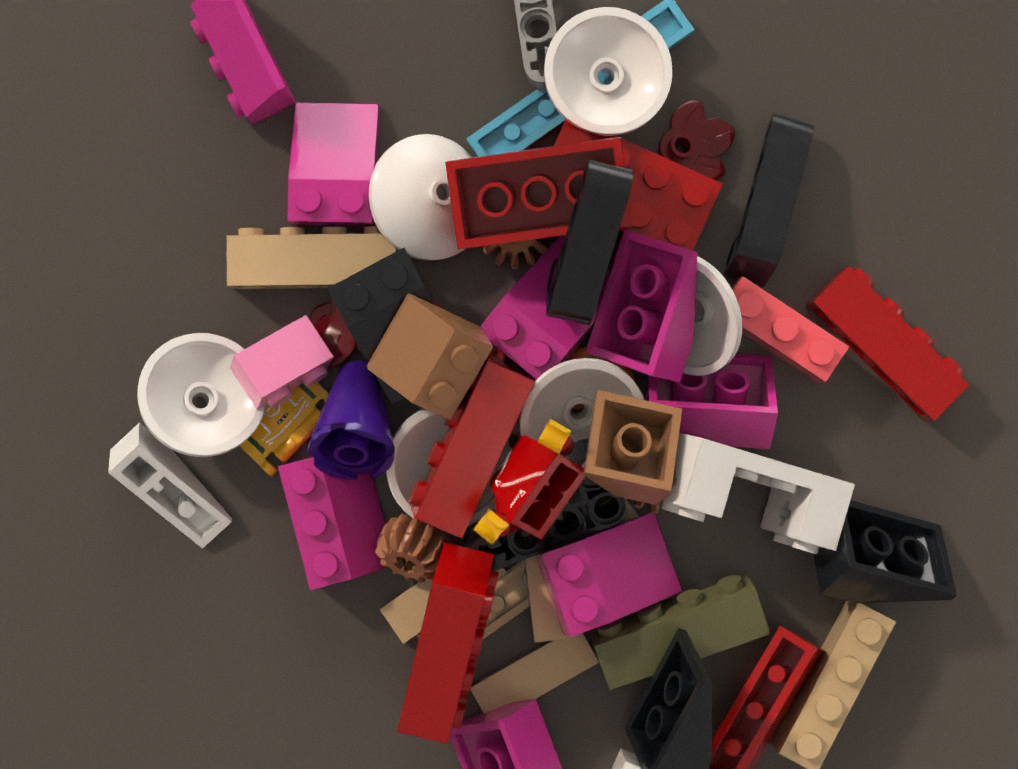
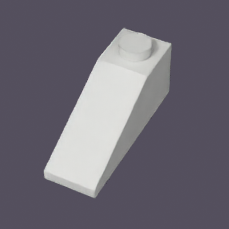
M140 422L110 449L108 473L202 549L232 522V517L174 451L158 441Z

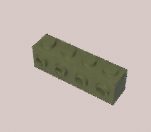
M748 575L726 576L720 579L717 585L702 590H686L680 593L674 600L662 604L654 603L638 610L634 614L589 630L609 690L653 676L678 628L687 631L700 659L770 635L757 591Z

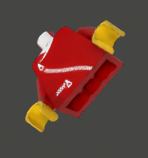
M550 419L536 441L524 435L519 438L515 445L503 449L499 458L500 467L491 478L489 485L496 497L495 513L491 509L488 510L473 529L491 545L495 543L498 537L512 533L518 528L542 540L585 478L583 475L584 467L565 457L572 453L575 446L574 440L570 436L572 432L570 429Z

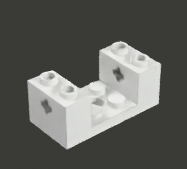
M679 433L672 490L663 499L661 509L704 522L706 514L722 518L733 477L735 476L771 487L760 528L774 532L773 541L813 554H818L819 547L836 551L855 484L711 440Z

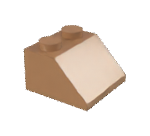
M408 293L369 360L367 368L411 403L451 420L493 346L482 327Z
M597 390L583 475L616 497L658 505L672 490L682 408Z

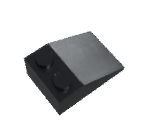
M405 248L327 288L367 362L371 359L408 293L435 305ZM376 376L391 404L405 398Z
M850 500L836 551L819 547L818 554H814L819 589L822 595L854 603L953 600L957 596L941 525Z
M678 628L625 727L641 769H709L712 761V681L687 631Z

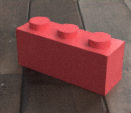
M744 276L736 280L731 288L736 296L741 312L742 334L815 383L826 382L849 346Z

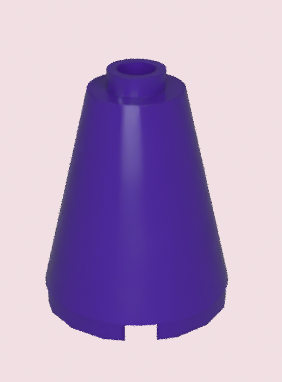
M355 360L340 367L309 439L308 455L313 456L314 466L332 477L357 480L358 474L371 472V478H374L389 470L394 461L395 447L383 388L375 374L368 370V362Z

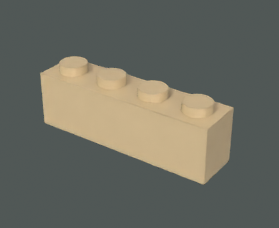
M377 226L364 227V234H347L346 227H323L322 234H305V228L284 227L280 228V235H264V229L239 228L238 235H226L227 286L232 289L329 288L398 250L383 237Z
M845 601L821 647L824 649L823 654L787 712L771 743L779 754L807 769H820L896 621L862 603Z

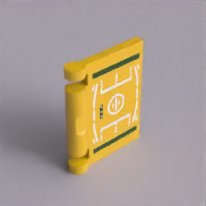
M318 382L310 387H307L305 383L291 390L293 395L276 407L271 408L269 404H266L263 417L255 432L239 446L271 477L278 470L266 458L273 452L283 463H286L312 435L321 410L316 405L322 399L326 402L329 392Z

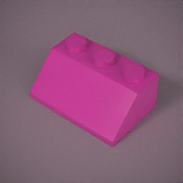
M195 0L190 5L196 16L195 19L190 21L191 26L201 44L209 42L215 54L208 58L219 81L227 79L233 93L227 95V98L238 118L245 115L253 126L296 104L246 0Z
M736 353L733 359L718 371L701 376L683 373L680 382L646 374L644 400L682 408L679 433L704 438L731 447L771 448L778 416L772 355Z
M313 457L278 466L310 590L351 580L387 568L380 563L381 558L375 553L379 535L386 523L374 478H371V472L358 474L357 480L332 477L314 466Z
M536 699L512 702L486 713H479L462 720L460 729H451L450 738L462 769H563Z

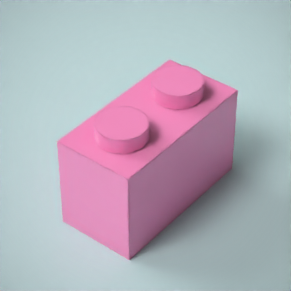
M307 315L235 354L230 369L256 409L266 404L273 408L289 399L293 395L291 390L302 383L310 387L328 375L326 370L334 356Z

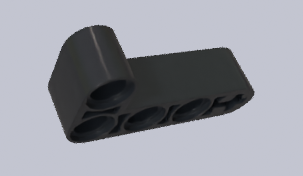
M775 113L772 115L762 144L740 230L731 246L724 275L737 279L744 276L754 284L764 287L775 271L785 245L814 132V125Z
M590 159L587 160L559 259H554L550 270L546 291V316L590 325L630 195L633 169Z
M589 438L577 441L574 450L568 455L570 460L580 466L586 460ZM585 477L561 511H569L573 514L565 520L556 519L542 540L532 534L523 537L516 534L517 530L506 535L507 541L503 542L502 537H498L495 543L491 545L473 530L480 521L478 520L466 529L464 535L465 546L470 549L494 554L491 571H496L614 526L625 516L624 498L614 496ZM603 496L613 497L610 500V502L606 504H595L596 501Z

